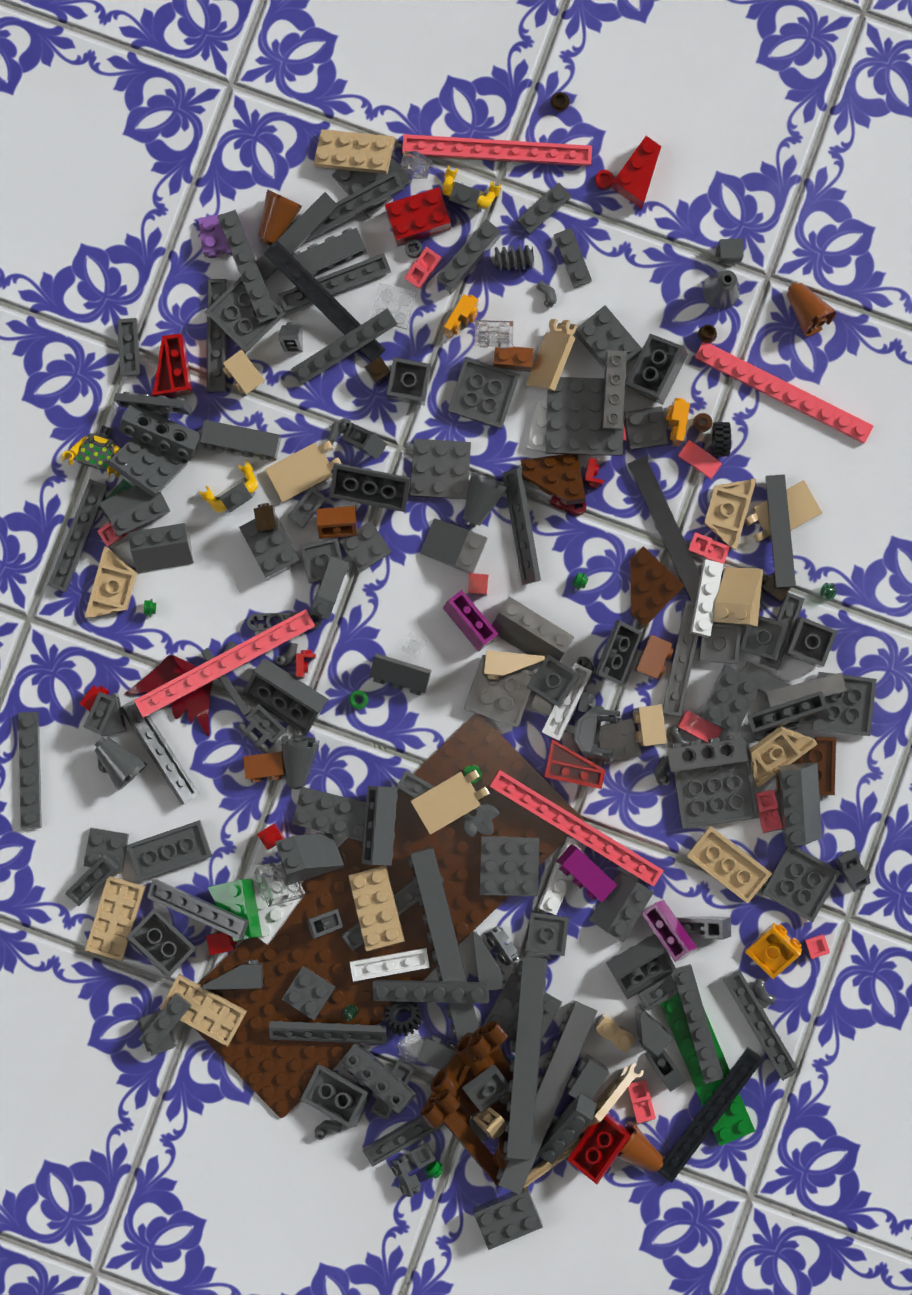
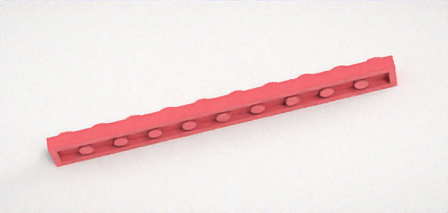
M403 134L402 155L591 167L592 146Z
M702 342L694 359L863 444L873 428V425L710 343Z
M305 609L135 699L134 702L142 717L145 718L314 628L315 624Z
M498 770L489 785L494 790L653 887L664 871L501 770Z

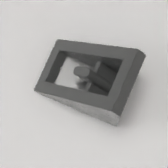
M338 909L307 919L313 939L343 928Z

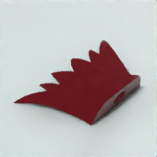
M168 655L153 671L124 695L149 693L197 666L175 655ZM213 681L171 703L175 719H178L187 710L189 721L192 723L196 716L202 729L208 736L209 702Z

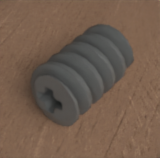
M520 245L517 246L516 251L513 246H510L509 252H507L505 247H502L501 252H499L498 247H495V265L499 267L500 271H503L504 266L510 271L512 265H514L515 270H518L520 264L523 270L526 269L527 264L533 269V246L530 250L529 246L525 245L524 251Z

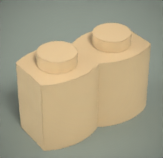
M602 1014L594 1025L597 1032L603 1038L612 1040L614 1045L622 1051L628 1052L636 1041L633 1034L627 1028L618 1026L616 1021L608 1015Z

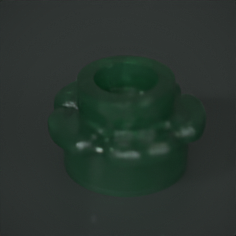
M824 583L820 590V597L826 601L833 599L837 593V589L834 588L835 584Z
M348 1004L342 1010V1018L348 1022L352 1021L360 1011L356 1007L357 1005Z

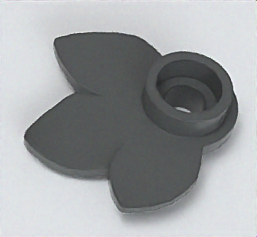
M483 804L475 808L477 811L475 816H471L469 812L464 815L466 819L464 823L465 832L470 837H473L477 831L485 835H492L494 826L491 819L497 817L500 813L494 806Z

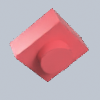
M824 934L804 940L811 959L830 953Z

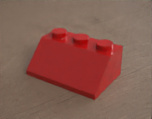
M606 1114L601 1122L589 1127L567 1160L598 1185L631 1135L622 1124L611 1115Z

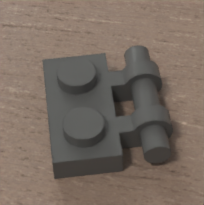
M258 704L245 717L250 722L248 726L243 722L237 726L242 732L241 734L245 738L248 737L254 743V747L257 750L260 749L264 754L270 749L265 742L269 740L274 744L287 731L261 704ZM255 727L263 734L261 738L252 732Z

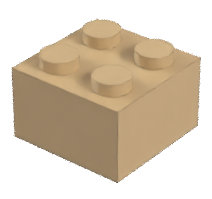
M242 349L223 363L224 368L222 370L229 379L233 377L236 381L234 386L240 394L243 392L246 395L265 381Z
M662 705L635 708L636 712H633V721L638 726V731H635L636 743H640V746L667 743Z

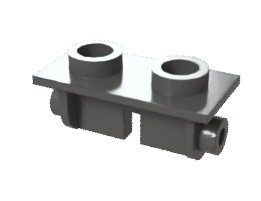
M497 925L492 931L485 933L488 944L496 950L501 963L508 966L520 958L519 952L512 942L505 945L504 942L509 937L502 927L500 928Z
M404 1154L398 1157L399 1160H390L393 1165L391 1169L400 1181L399 1188L402 1194L407 1197H414L413 1193L417 1194L421 1191V1184L415 1173L411 1176L408 1175L414 1169L409 1157H406Z

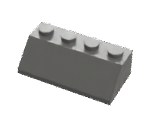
M334 463L329 497L405 512L410 490V478Z
M510 596L492 623V627L498 633V637L524 653L545 656V658L549 654L558 661L561 660L574 639L573 635Z
M266 658L255 668L242 695L257 705L261 704L268 712L305 736L309 733L329 700Z
M817 762L779 765L783 841L786 847L807 845L822 838Z

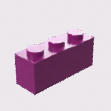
M463 590L450 598L443 606L444 611L478 652L493 642L498 636L496 630Z
M572 844L556 861L560 865L559 870L566 876L570 874L574 878L572 882L580 889L583 887L587 891L585 894L592 901L598 900L603 902L617 886L578 847Z
M664 900L655 902L641 913L674 962L684 959L697 949L695 943Z

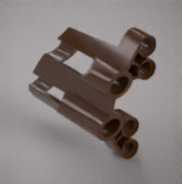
M492 1021L478 1028L473 1033H466L460 1039L454 1056L447 1066L438 1071L431 1083L432 1093L423 1106L420 1115L433 1130L444 1123L495 1185H498L496 1176L500 1167L504 1168L506 1163L504 1160L506 1154L504 1153V1141H508L509 1133L505 1132L504 1129L503 1134L498 1137L496 1152L492 1155L470 1128L471 1116L480 1110L462 1088L494 1064L508 1083L510 1080H513L514 1072H510L511 1063L499 1048L508 1035L496 1021ZM510 1092L509 1100L512 1098V1092ZM500 1100L490 1106V1108L502 1116L505 1122L510 1120V1112H507V1105L504 1106Z

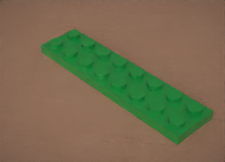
M677 993L660 1005L701 1104L704 1106L723 1079L704 1083L679 993ZM706 1014L722 1074L725 1077L730 1069ZM740 1093L712 1128L719 1146L755 1132Z

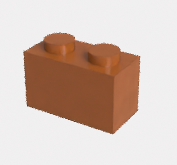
M495 344L493 366L507 370L531 372L534 348Z
M355 506L317 509L319 539L357 536Z
M651 634L634 671L655 680L658 679V676L662 677L666 669L663 666L666 659H670L674 650L671 648L672 643Z
M282 752L243 756L245 778L251 779V783L262 781V777L270 776V780L282 779L281 775H285Z

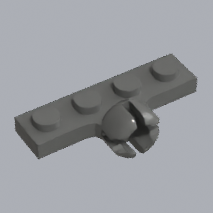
M123 392V394L115 393L114 401L121 408H128L131 403L166 419L170 418L171 415L169 413L191 415L192 407L185 399L180 397L169 399L162 395L151 397L148 394L134 395L130 392Z

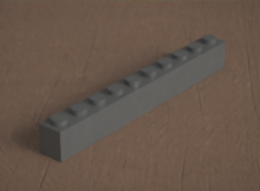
M429 846L411 851V857H408L410 868L415 869L416 875L413 876L414 885L420 889L421 894L417 895L420 906L424 905L426 912L422 916L424 924H429L430 932H427L429 943L434 944L435 950L432 951L434 962L439 964L440 969L436 970L439 981L467 982L434 847ZM449 1003V1006L446 1007L448 1018H452L454 1025H451L453 1037L457 1036L458 1042L466 1033H473L479 1028L473 1003Z
M523 957V961H519L518 972L522 973L521 980L517 982V992H520V1000H516L515 1012H518V1020H514V1032H517V1037L512 1042V1052H515V1060H511L510 1072L514 1073L513 1080L509 1081V1092H512V1098L507 1103V1112H510V1120H506L505 1132L509 1134L508 1141H504V1153H507V1158L532 1159L548 961L545 958Z
M575 1000L573 1004H569L566 1010L568 1017L565 1022H561L558 1030L560 1036L558 1040L554 1039L550 1049L553 1051L550 1058L547 1057L544 1062L543 1068L545 1071L543 1076L539 1075L532 1159L507 1158L506 1153L504 1168L500 1167L496 1176L499 1186L519 1195L521 1194L598 1012L597 1010Z

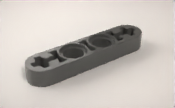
M299 612L252 614L247 619V625L253 631H266L272 627L270 625L272 617H279L282 622ZM315 615L319 622H316L315 627L310 630L318 629L322 625V617ZM267 616V628H264L265 624H258L257 628L251 624L255 617L260 621H265L264 617Z

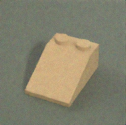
M725 567L715 601L713 622L758 627L763 569Z
M486 650L484 675H487V679L499 680V677L510 675L543 662L545 656Z

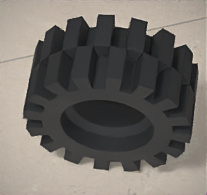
M730 422L713 423L711 434L713 457H729L731 450Z
M392 1001L390 1003L391 1007L388 1006L386 1008L387 1012H385L390 1031L392 1030L393 1034L397 1033L398 1036H402V1033L408 1036L407 1032H410L412 1035L414 1033L413 1029L418 1030V1025L422 1023L419 1006H417L416 1002L396 1001L397 1003H394ZM407 1012L411 1014V1017L406 1021L400 1022L396 1020L397 1016L401 1013Z

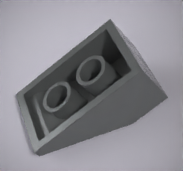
M434 518L420 554L468 574L474 573L487 542V537Z
M333 834L295 835L275 841L277 853L289 885L344 867Z
M318 1064L301 1100L343 1125L354 1128L357 1127L372 1097L373 1091L363 1087L354 1080Z

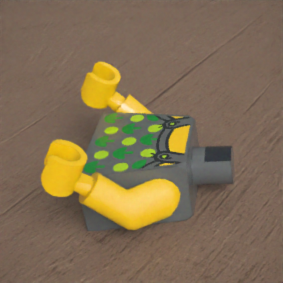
M450 166L447 167L442 186V193L448 196L447 200L481 212L482 209L489 208L495 196L500 195L501 184L494 186V182H491L489 192L484 193L472 187L454 182L458 169L456 168L455 171L449 169Z
M101 425L98 435L89 433L74 444L69 451L63 452L62 462L65 459H69L68 465H72L74 458H76L75 461L79 464L106 471L108 477H110L111 473H115L116 478H119V472L110 467L108 462L120 450L117 442L109 439L112 429Z
M245 460V466L238 465V468L245 477L217 496L213 495L208 486H206V492L202 493L199 491L202 499L207 501L215 512L222 513L225 511V513H230L255 495V490L258 489V482L252 472L253 467L247 460Z

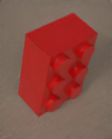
M439 187L385 204L386 214L397 246L406 244L411 239L418 240L451 229V222Z

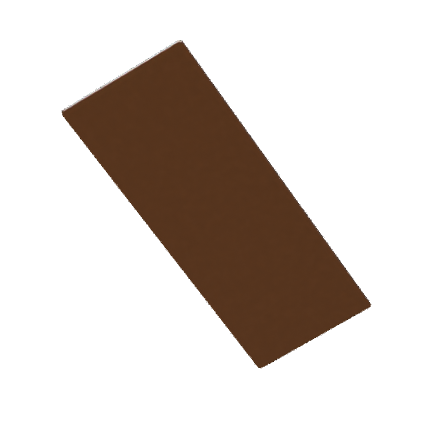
M477 713L447 740L414 775L433 786H437L459 772L464 774L466 766L477 765L482 772V777L472 786L476 792L485 786L489 791L488 795L478 801L480 805L490 804L494 806L500 813L497 817L491 819L494 826L493 834L485 835L477 831L475 836L470 837L464 829L466 819L463 815L430 835L411 803V800L415 798L398 788L397 817L394 829L395 839L393 842L394 856L392 866L386 865L394 895L413 880V876L416 875L415 869L410 868L408 857H411V851L429 846L434 847L440 874L445 879L442 883L458 946L508 897L506 895H480L481 836L539 838V866L570 836L491 788L489 785L498 770L503 771L584 821L482 715ZM473 809L469 814L475 816L477 811ZM347 838L338 847L344 864L343 868L306 879L294 890L303 898L269 945L259 938L243 940L199 983V985L203 986L212 979L246 963V960L258 959V963L263 962L264 986L262 988L208 989L247 1010L229 1046L227 1047L198 1030L196 1031L280 1118H284L301 1101L318 1064L333 1070L355 1043L272 1040L269 1037L270 1021L378 1025L386 1018V1008L388 1006L391 1007L390 1003L392 1001H373L374 980L423 981L439 965L433 959L432 951L435 948L433 943H429L427 932H430L429 924H424L422 914L426 912L424 905L420 906L419 901L399 915L405 942L371 951H366L365 944L363 943L352 951L341 937L342 934L359 922L348 875L385 866L362 863L363 841ZM338 909L343 928L313 939L307 919ZM427 948L430 968L353 982L350 961ZM302 966H305L336 986L315 1020H312L282 1000Z

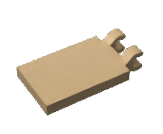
M550 320V333L546 332L525 385L530 388L555 391L575 341L573 334L577 329L576 324H570L569 320H563L556 327L558 320Z
M330 440L319 447L315 442L265 468L282 503L306 492L312 486L315 487L332 478L331 471H333L334 463H342L338 457L330 462L328 461L325 453L334 449Z
M804 480L786 489L790 530L822 514ZM766 500L753 508L755 513L745 519L747 526L756 521L760 523L763 531L753 536L757 543L767 537L771 540L768 503Z
M476 770L466 776L459 772L411 800L430 835L479 807L480 803L478 800L489 794L486 786L477 792L472 786L471 781L480 777Z
M636 1063L622 1068L619 1076L612 1081L596 1102L593 1121L588 1126L601 1122L631 1082L644 1074L643 1070L637 1074L634 1073Z

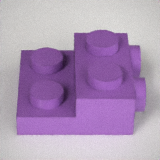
M218 215L198 218L204 256H208V258H217L220 254L226 253L227 255H232L217 218Z

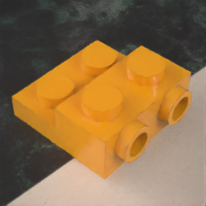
M463 294L444 326L445 336L451 339L453 335L459 333L462 327L461 323L468 326L469 322L473 323L478 315L477 307L479 301L475 296Z
M682 398L674 399L672 405H669L665 420H668V426L673 427L670 433V440H673L672 446L680 447L684 441L690 403H687Z
M772 923L762 932L760 937L745 951L772 979L796 960L802 951L800 942L796 938L791 939L786 934L787 930L781 924L777 926L775 923Z

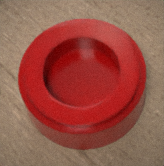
M608 170L599 171L595 176L596 187L600 190L610 189L614 180L613 174Z

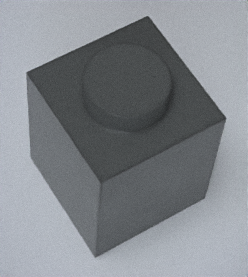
M743 238L720 239L714 248L715 257H718V263L741 262L744 257Z

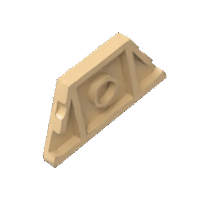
M757 479L715 485L713 488L704 524L730 546L732 550H737Z
M104 546L85 614L86 618L127 611L138 573L106 546Z
M781 726L749 749L755 786L759 788L778 774L779 765H790L817 745L816 741L813 738Z

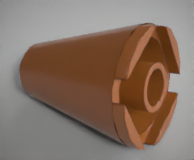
M267 190L258 234L261 237L260 241L271 246L272 243L283 235L301 210L302 205Z
M794 283L788 288L787 297L802 333L807 337L823 330L821 326L825 323L829 325L837 315L835 310L803 283Z
M630 1121L626 1122L629 1125L625 1129L630 1133L631 1137L616 1158L651 1173L659 1171L663 1166L662 1155L636 1124Z

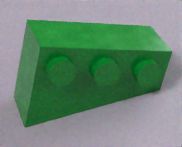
M240 879L208 887L218 907L249 920L244 939L239 940L232 937L234 941L262 937L252 879Z

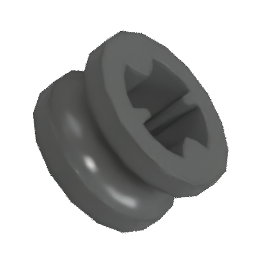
M416 239L409 240L405 245L406 254L410 258L419 257L422 253L420 241ZM414 244L417 245V249L419 250L411 253V249L409 248V246L413 247Z

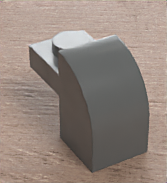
M855 848L851 851L843 852L838 857L836 863L853 892L871 883L869 874L861 864L859 854Z

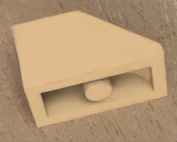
M488 1107L482 1113L479 1111L473 1117V1120L493 1140L503 1134L506 1122L492 1108Z

